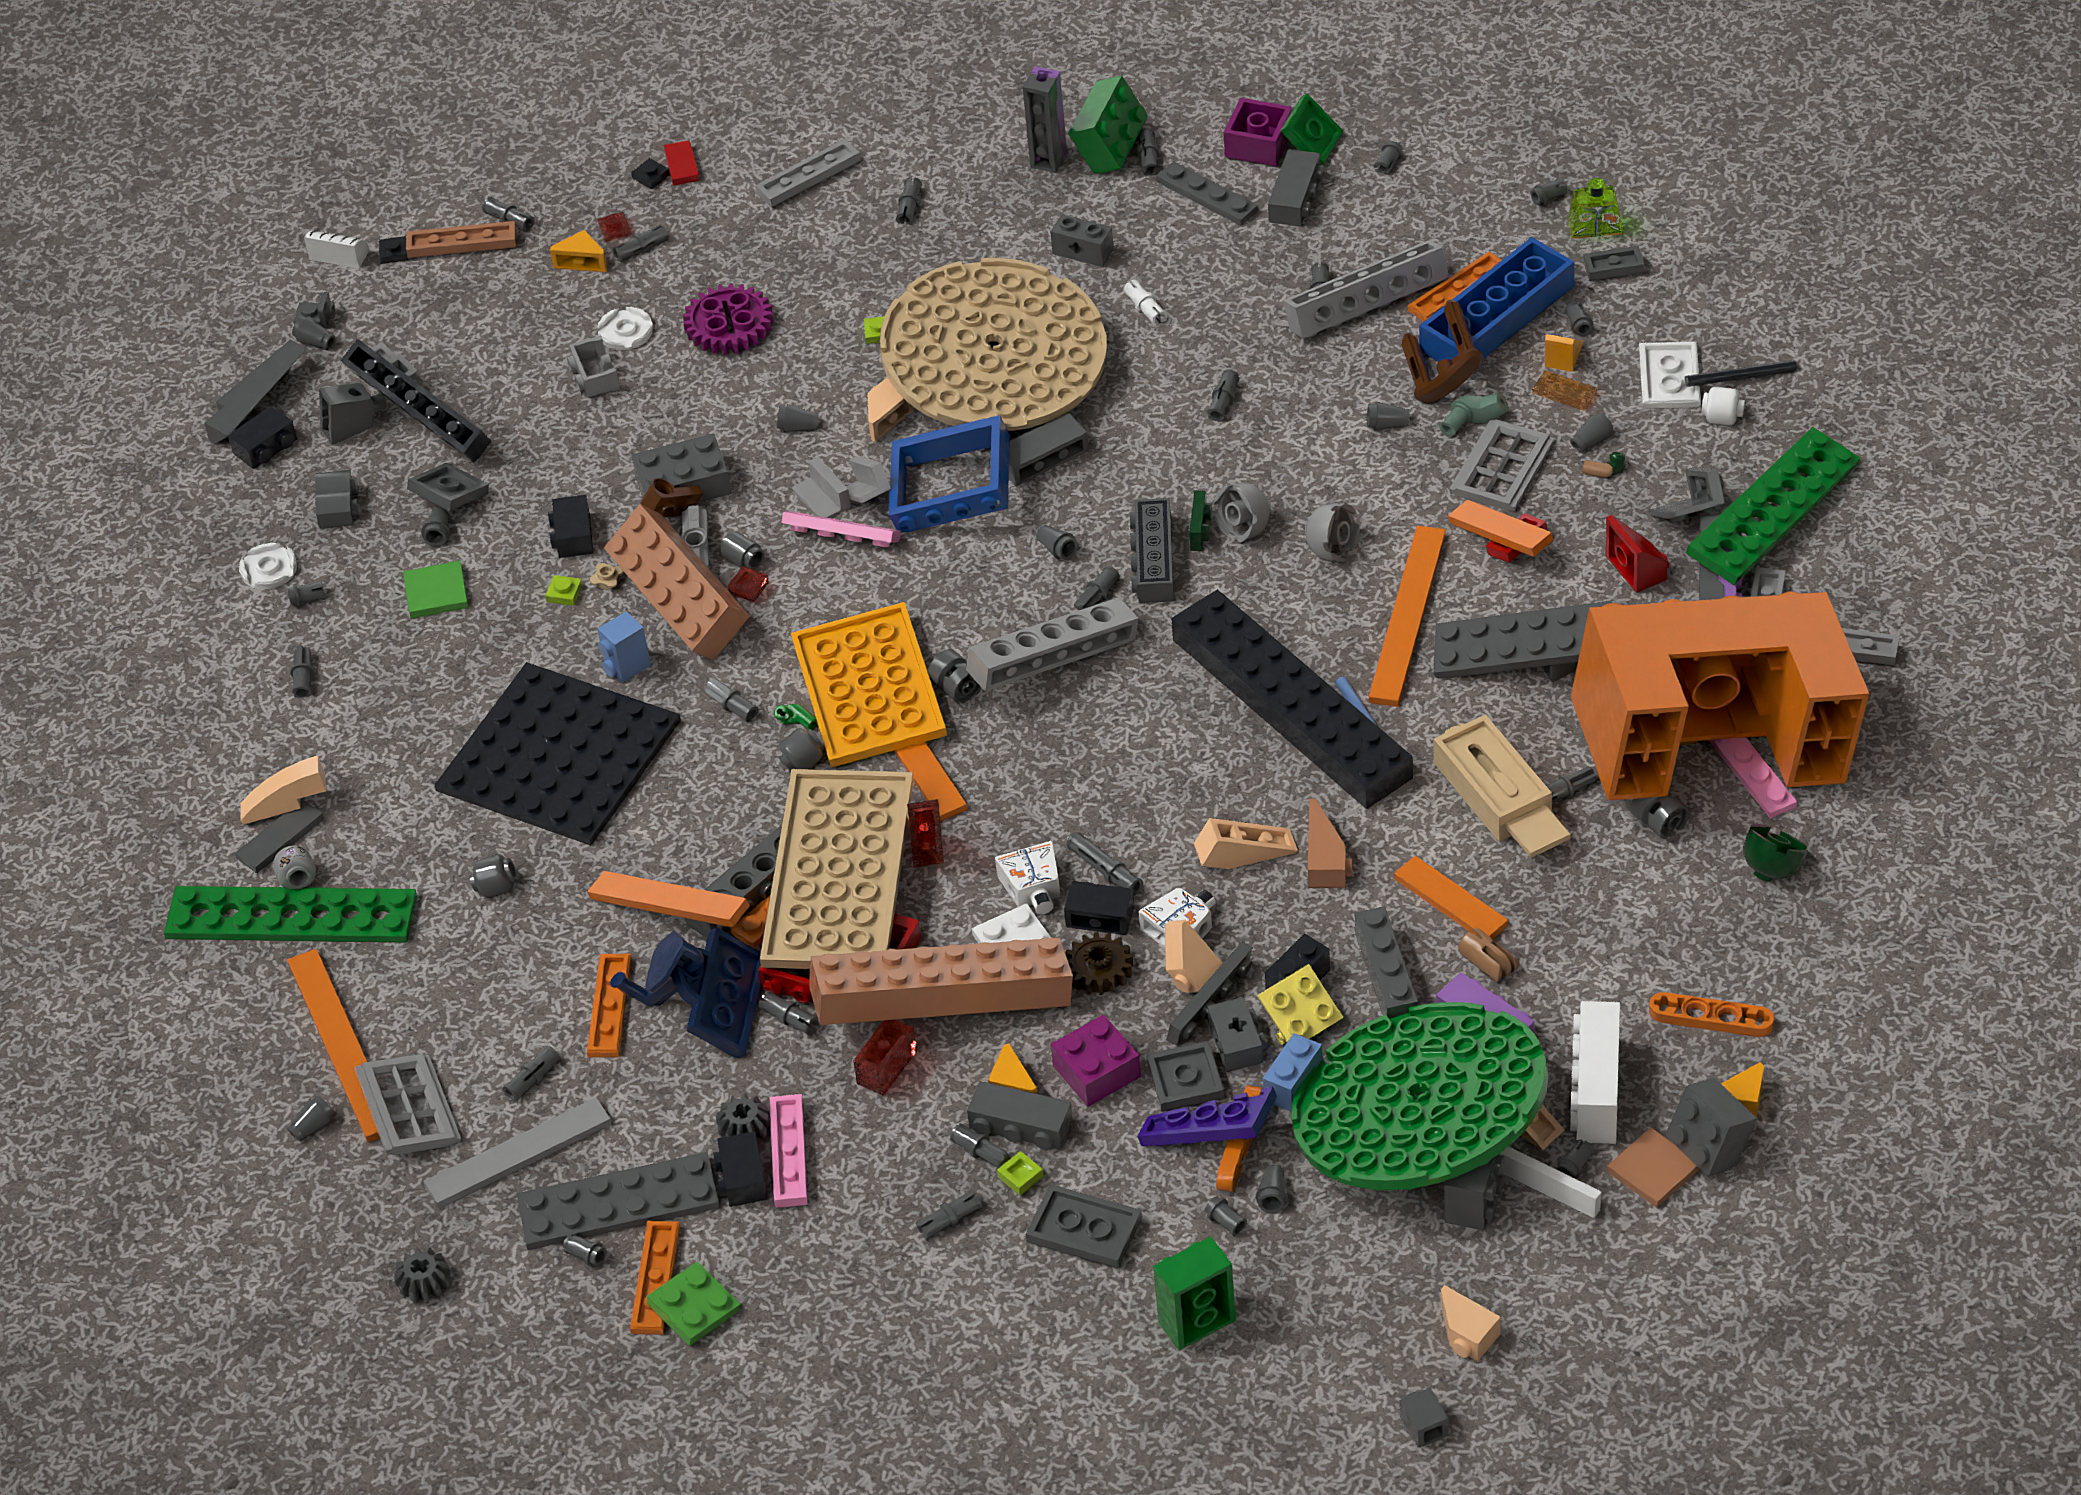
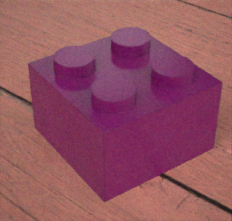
M1240 97L1223 132L1225 157L1277 166L1289 141L1280 130L1291 114L1292 107Z
M1104 1014L1050 1044L1053 1067L1087 1107L1141 1077L1139 1054Z

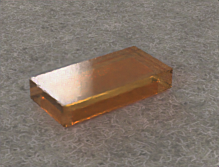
M1546 370L1532 388V394L1585 411L1597 393V387Z

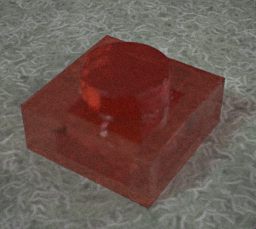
M623 212L597 219L605 242L631 235V229Z
M742 566L728 584V590L730 594L755 602L769 583L768 575Z

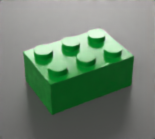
M1120 75L1095 82L1068 135L1093 173L1099 174L1121 169L1148 115L1134 95L1131 87L1123 76Z
M1211 1236L1202 1241L1192 1243L1187 1249L1173 1256L1165 1257L1153 1266L1158 1323L1178 1350L1236 1321L1232 1263Z

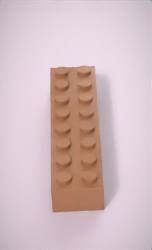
M1046 937L1034 940L981 942L979 944L966 945L952 944L939 947L888 949L871 952L857 951L854 953L811 956L809 987L819 1024L830 1025L1070 1006L1073 975L1060 938Z

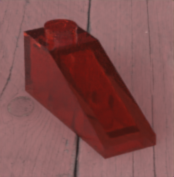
M938 799L907 804V832L913 867L917 868L944 863Z

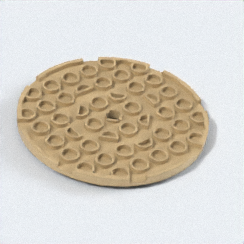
M981 258V262L963 265L961 261L920 276L907 286L905 293L898 299H894L882 322L880 332L881 360L885 373L896 391L909 404L933 419L956 426L1000 415L1008 431L1031 428L1052 421L1069 412L1080 404L1096 386L1103 372L1107 354V335L1101 321V314L1088 295L1067 278L1062 280L1048 273L1049 269L1043 266L1006 258ZM991 341L1000 343L997 346H993V349L988 345Z

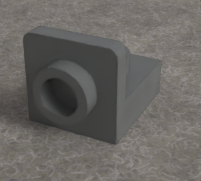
M322 292L319 303L299 302L293 321L294 324L303 316L305 318L311 317L321 326L327 328L329 320L335 318L336 312L335 304L331 302L329 292Z

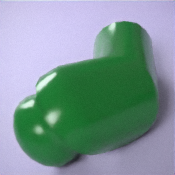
M799 704L779 705L774 710L775 718L782 724H801L807 730H813L818 726L816 717Z

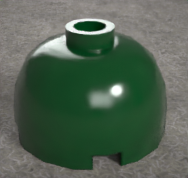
M1753 824L1750 826L1745 838L1743 855L1747 864L1755 870L1754 875L1761 880L1771 882L1772 878L1784 879L1795 874L1804 862L1808 852L1806 850L1807 846L1783 831H1780L1779 835L1769 833L1771 827Z

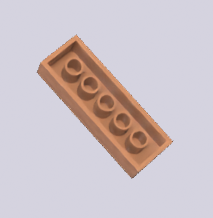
M642 504L637 506L604 547L686 645L697 654L710 660L715 659L750 617L660 513Z

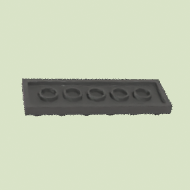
M1612 601L1436 623L1433 673L1436 678H1452L1578 662L1589 608L1602 607L1612 603Z
M708 1152L517 1193L527 1250L563 1243L570 1233L586 1238L645 1225L647 1221H664L719 1208Z

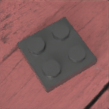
M448 463L408 479L407 490L449 511L487 495L489 488L488 483Z
M1209 1041L1146 1054L1147 1064L1161 1111L1224 1098V1089Z

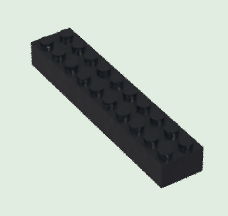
M1218 589L1171 618L1173 641L1365 809H1368L1413 779V756Z

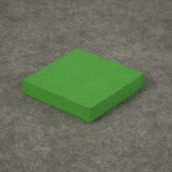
M460 561L403 571L410 618L468 608Z

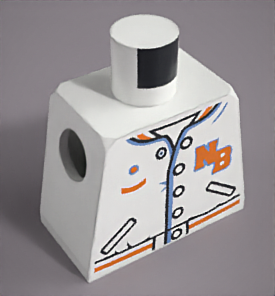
M1051 841L995 857L997 876L1018 907L1026 903L1028 906L1033 905L1038 914H1046L1053 909L1051 899L1060 897V887Z
M1176 888L1139 911L1140 930L1165 947V925L1168 921L1186 920L1203 939L1212 928L1210 908L1215 905V899L1207 890H1202L1193 897L1182 888Z

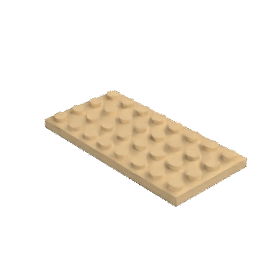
M791 769L760 955L761 967L810 969L811 956L854 953L857 951H885L890 948L914 783L913 772Z

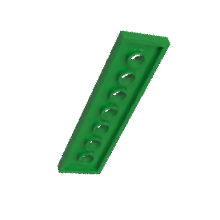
M1812 427L1688 545L1685 553L1732 585H1735L1858 465L1860 457ZM1814 458L1822 459L1824 462L1820 463L1816 461ZM1799 473H1805L1809 476L1803 477ZM1787 487L1794 491L1788 492L1784 488ZM1768 502L1775 503L1778 506L1773 507ZM1753 517L1760 518L1763 521L1758 522L1754 520ZM1737 532H1742L1747 536L1742 537ZM1722 547L1729 548L1732 551L1726 552Z
M175 886L164 936L165 939L407 943L417 893L416 889L303 887L301 889H286L284 887ZM199 909L208 910L201 917L193 916V913ZM227 910H238L232 917L223 916ZM258 910L268 911L263 917H253V914ZM289 910L298 911L292 918L283 917L284 913ZM321 910L329 912L323 918L313 917L316 912ZM349 911L359 912L352 919L343 917ZM380 911L389 913L383 919L373 918Z

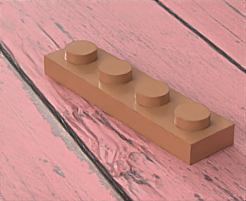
M515 221L406 232V252L408 258L516 247Z

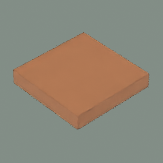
M1651 1127L1607 1166L1609 1174L1656 1208L1700 1170L1674 1143Z

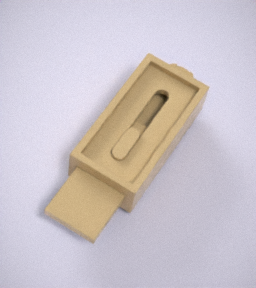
M1486 714L1466 724L1458 723L1457 726L1446 729L1445 734L1433 739L1434 764L1498 842L1513 836L1528 856L1532 858L1570 840L1571 834L1552 813V792Z

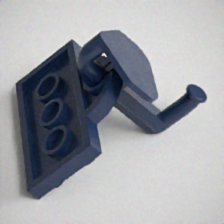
M716 927L709 932L705 949L697 948L673 931L661 940L654 950L645 988L626 978L624 972L616 973L611 978L610 985L647 1006L661 1005L678 992L682 999L692 1006L686 1031L735 1058H741L746 1054L761 986L758 971L761 966V952Z

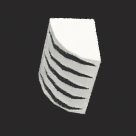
M315 230L309 231L304 236L310 260L360 268L370 251L367 242L363 239Z

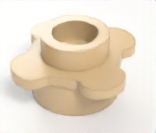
M600 563L595 567L596 572L590 577V583L594 586L597 585L601 589L614 588L617 586L619 576L623 574V570L620 566L613 567Z

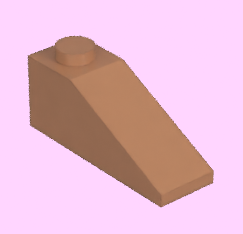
M1310 799L1308 888H1346V877H1352V858H1346V845L1318 801Z

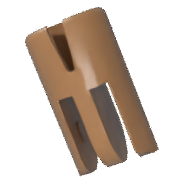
M1480 928L1472 929L1476 935L1467 932L1459 943L1458 951L1495 982H1499L1502 978L1509 975L1510 972L1515 971L1520 965L1518 959Z

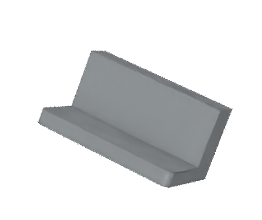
M859 455L849 460L857 480L846 486L849 490L850 500L863 503L891 489L881 462Z
M818 456L809 460L810 478L792 487L793 492L814 515L832 518L851 508L848 488Z

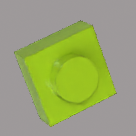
M884 317L864 319L866 344L880 343V332Z
M554 575L545 594L546 602L574 606L583 585L582 579Z
M1022 1151L997 1169L998 1178L1018 1195H1022L1044 1177L1043 1169Z

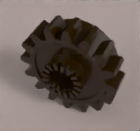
M1094 932L1091 939L1086 935H1082V943L1073 941L1072 950H1066L1065 952L1073 975L1072 982H1075V989L1079 990L1082 988L1086 990V994L1090 995L1094 992L1103 995L1107 991L1116 992V987L1126 985L1125 977H1132V967L1134 965L1130 946L1123 945L1121 937L1113 941L1111 933H1107L1104 938H1101L1098 932Z

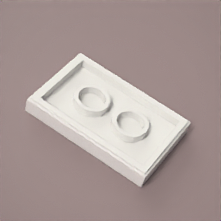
M1697 342L1639 343L1643 409L1701 407L1700 385L1686 387L1685 376L1699 374Z

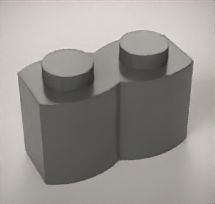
M350 470L316 473L315 508L319 528L353 525V516H359L358 501L354 499V495H359L357 478H352Z

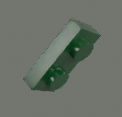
M1194 490L1189 529L1190 551H1202L1203 541H1209V524H1205L1206 520H1211L1212 503H1207L1206 491Z

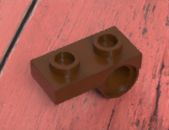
M655 478L652 480L640 504L660 513L664 518L680 516L688 506H697L704 493L698 485L675 488L669 481Z

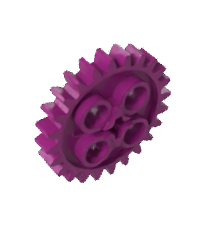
M730 283L728 288L725 289L719 284L716 291L709 287L708 294L705 295L699 292V300H690L691 306H686V313L683 314L684 331L687 333L688 340H693L695 347L701 345L702 351L712 348L713 354H716L719 349L723 350L724 355H727L730 349H733L738 354L740 347L748 351V344L759 345L758 338H767L766 332H771V324L774 323L772 304H769V298H763L762 291L755 293L753 286L745 290L744 284L734 288L733 283ZM723 304L728 306L733 325V334L729 333Z

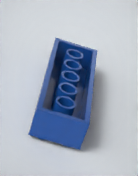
M1531 237L1453 298L1461 306L1475 349L1482 353L1483 359L1574 287L1575 262ZM1445 306L1419 325V345L1421 351L1438 362L1443 359H1450L1452 361V359L1459 355L1444 312Z

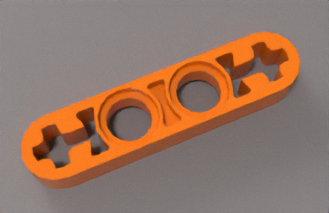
M1668 992L1657 993L1649 1001V1014L1652 1019L1660 1023L1754 1037L1767 1036L1774 1028V1014L1763 1006ZM1662 1004L1668 1005L1665 1011L1659 1010ZM1678 1006H1681V1014L1677 1013ZM1690 1009H1700L1704 1014L1701 1017H1691L1687 1014V1011ZM1729 1013L1734 1015L1736 1019L1732 1022H1724L1719 1019V1016ZM1742 1015L1746 1016L1745 1023H1742ZM1757 1018L1764 1019L1762 1025L1756 1024Z
M1247 1085L1244 1093H1247L1249 1097L1262 1095L1263 1088ZM1252 1138L1246 1140L1229 1139L1227 1141L1217 1173V1190L1235 1192L1244 1165L1241 1163L1243 1156L1247 1155Z

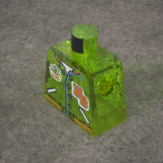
M1592 178L1588 181V187L1574 190L1567 219L1571 239L1624 234L1614 186L1605 185L1604 180L1601 178Z

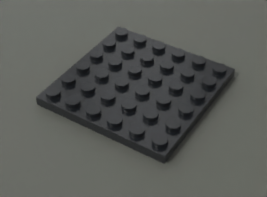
M526 662L435 783V790L591 846L681 721L680 714Z

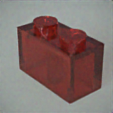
M896 1019L883 1020L853 1060L856 1083L884 1096L917 1052L914 1027Z

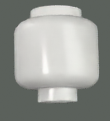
M1712 387L1709 393H1704L1701 414L1706 415V420L1709 423L1731 426L1735 424L1737 417H1743L1745 400H1740L1739 391L1736 389Z

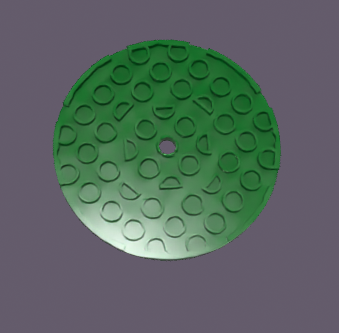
M1441 1002L1409 1007V1013L1390 1019L1387 1015H1383L1344 1035L1325 1050L1327 1056L1317 1067L1314 1066L1295 1092L1291 1108V1121L1297 1144L1303 1156L1314 1168L1327 1177L1346 1185L1376 1191L1412 1190L1457 1177L1485 1165L1515 1142L1532 1123L1545 1099L1549 1074L1547 1061L1539 1040L1529 1027L1504 1011L1498 1014L1485 1010L1484 1005L1465 1002Z

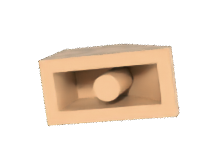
M888 378L874 386L867 393L871 440L874 442L879 440L914 411V407L896 391Z
M1186 920L1168 921L1165 925L1166 971L1173 978V983L1179 990L1187 993L1198 992L1223 963Z
M1446 1285L1442 1287L1441 1309L1449 1345L1460 1357H1470L1478 1362L1500 1336L1501 1317Z

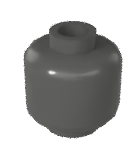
M798 728L780 743L779 748L782 755L778 758L789 771L794 768L809 770L822 759L824 745L811 729L805 731L802 728Z
M494 854L477 860L473 865V873L469 875L473 890L475 892L480 891L486 898L511 891L518 877L512 860L505 858L501 854Z

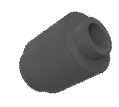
M737 531L726 535L721 542L722 556L745 570L757 569L764 559V551L761 549V546Z

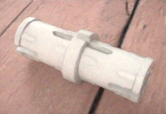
M1131 280L1135 288L1130 282L1124 286V293L1135 303L1136 310L1143 312L1154 326L1160 324L1156 317L1161 322L1167 320L1168 314L1157 304L1156 297L1152 293L1147 292L1137 280Z

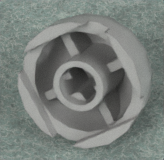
M1235 483L1218 490L1214 498V504L1218 503V513H1215L1214 517L1219 530L1228 537L1230 532L1239 538L1238 542L1250 540L1264 531L1269 522L1270 508L1266 496L1258 487L1249 483ZM1246 522L1249 526L1244 534L1234 532L1232 527Z
M1326 503L1315 509L1305 525V535L1310 550L1321 559L1345 562L1346 559L1342 558L1348 547L1354 550L1359 541L1360 525L1354 522L1353 514L1357 515L1356 510L1351 505ZM1332 544L1345 546L1341 553L1331 552Z

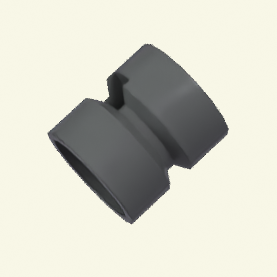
M946 649L940 652L930 663L928 668L930 681L944 690L956 703L964 704L981 690V686L966 671L967 661L953 649Z
M1670 793L1664 797L1632 799L1630 805L1631 813L1644 824H1648L1650 829L1662 839L1671 836L1667 831L1675 828L1677 830L1681 829L1689 817V808L1676 797L1671 796Z

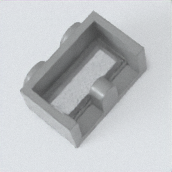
M601 335L569 345L571 356L567 357V362L571 373L577 372V375H574L579 391L584 390L587 398L609 391L620 390L617 371L615 368H612L609 354L605 355Z

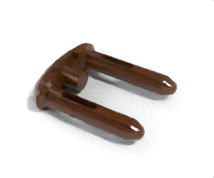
M1453 299L1446 302L1444 312L1459 355L1452 359V361L1450 359L1439 361L1436 365L1439 374L1437 377L1431 380L1416 336L1406 333L1402 339L1401 345L1416 387L1414 397L1422 403H1434L1447 396L1468 380L1482 364V353L1475 349L1461 306Z

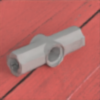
M698 505L688 506L682 512L683 533L681 538L709 568L710 549L708 544L707 510L700 508Z

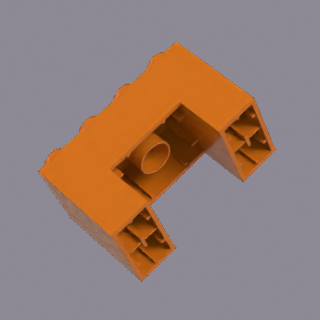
M1785 592L1773 596L1742 598L1731 595L1712 600L1681 601L1670 599L1661 603L1636 605L1610 603L1602 607H1590L1571 693L1573 706L1608 801L1668 796L1680 742L1766 736L1786 787L1846 783L1869 698V691L1827 592L1803 594Z

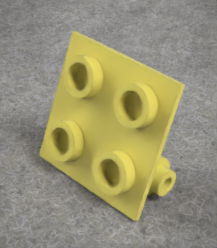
M1309 964L1257 995L1279 1029L1276 1038L1281 1045L1287 1043L1293 1033L1310 1039L1343 1019L1342 1014Z

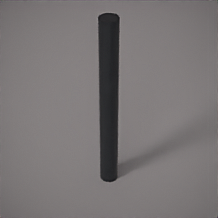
M1795 360L1687 375L1685 376L1686 387L1794 372L1797 370V364Z

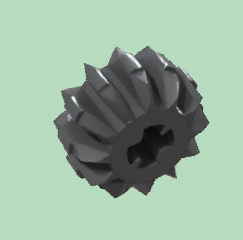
M744 1093L741 1099L731 1096L730 1103H721L720 1111L717 1112L716 1116L718 1133L721 1138L755 1131L757 1138L766 1139V1130H769L771 1126L769 1109L766 1103H761L758 1096L749 1099L746 1093Z
M431 1247L424 1253L418 1248L413 1255L404 1253V1261L396 1262L395 1284L398 1286L403 1298L410 1296V1300L414 1304L420 1297H423V1300L428 1304L429 1295L433 1294L440 1298L441 1289H449L448 1279L451 1275L449 1265H447L445 1257L441 1253L435 1254Z

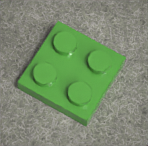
M698 1261L647 1295L646 1301L689 1346L740 1310L741 1305Z

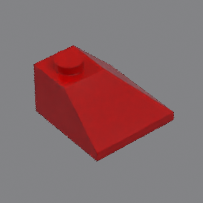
M1613 515L1607 516L1605 556L1633 590L1638 593L1667 580V568H1669L1667 556L1663 552H1659L1652 542Z

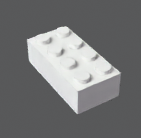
M1581 1001L1580 1014H1574L1573 1033L1576 1034L1573 1036L1572 1059L1579 1060H1573L1570 1131H1577V1140L1582 1139L1583 1143L1587 1141L1589 1143L1616 1144L1620 1002Z

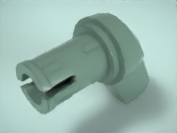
M1499 392L1484 397L1462 396L1451 403V412L1440 423V430L1444 435L1452 437L1466 422L1488 423L1490 420H1494L1506 413L1508 403Z

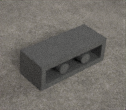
M1287 150L1268 202L1270 223L1301 227L1304 218H1309L1311 212L1310 200L1316 199L1318 191L1317 181L1322 182L1324 176V165H1320V153Z
M1067 413L1011 440L1009 444V480L1016 487L1089 451L1087 432L1070 413Z
M979 1081L967 1109L969 1128L978 1134L988 1135L991 1133L1004 1136V1138L1011 1142H1019L1020 1140L1030 1142L1041 1149L1056 1148L1061 1150L1073 1121L1072 1106L1069 1101Z

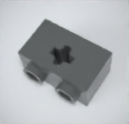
M1061 214L1050 231L1052 254L1103 267L1114 250L1111 226Z
M1242 997L1207 1006L1208 1024L1225 1071L1229 1072L1263 1063V1051H1267L1266 1040L1263 1032L1257 1033L1258 1021L1254 1008L1248 1009L1245 998Z

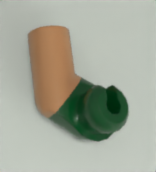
M1613 452L1609 457L1610 461L1605 463L1585 460L1583 474L1602 478L1615 475L1625 468V455L1620 452Z

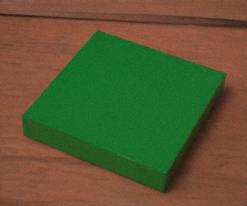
M1308 93L1300 97L1280 130L1300 151L1320 153V165L1325 163L1343 133L1342 128Z

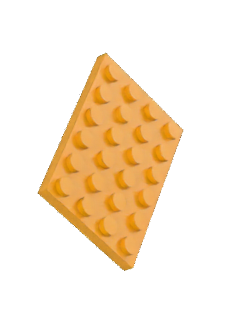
M905 602L791 633L831 768L947 736L946 727Z

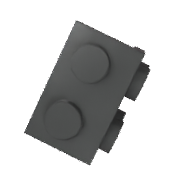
M1692 467L1685 469L1691 498L1650 509L1651 516L1660 517L1661 520L1671 519V522L1688 519L1689 513L1707 514L1716 511L1715 506L1725 504L1722 492L1724 489L1722 475L1718 473V469Z

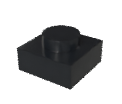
M649 158L632 171L631 175L633 180L653 189L668 177L670 172L669 168Z
M406 236L379 239L381 264L408 261Z

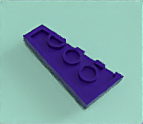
M1272 1086L1263 1088L1262 1095L1249 1097L1247 1093L1234 1095V1101L1220 1105L1217 1104L1216 1100L1205 1102L1195 1111L1189 1112L1187 1107L1151 1115L1147 1117L1137 1137L1142 1147L1180 1143L1192 1144L1205 1141L1219 1142L1229 1139H1251L1258 1136L1277 1098V1094Z

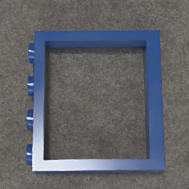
M1000 415L892 441L889 517L896 530H900L901 533L911 532L1008 509L1010 434ZM991 447L990 485L905 505L907 466H914Z

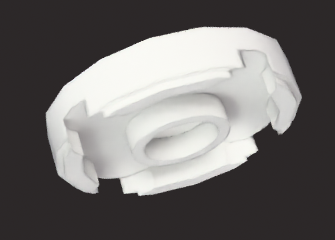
M625 307L626 310L621 311L619 309L611 310L599 321L598 336L601 335L603 344L611 349L630 350L637 348L647 342L652 335L653 324L649 314L635 307Z
M277 543L261 544L250 549L247 552L248 556L244 560L242 558L239 563V572L244 583L252 588L261 590L274 589L284 585L293 578L297 570V560L293 551L288 547L287 549L283 548Z

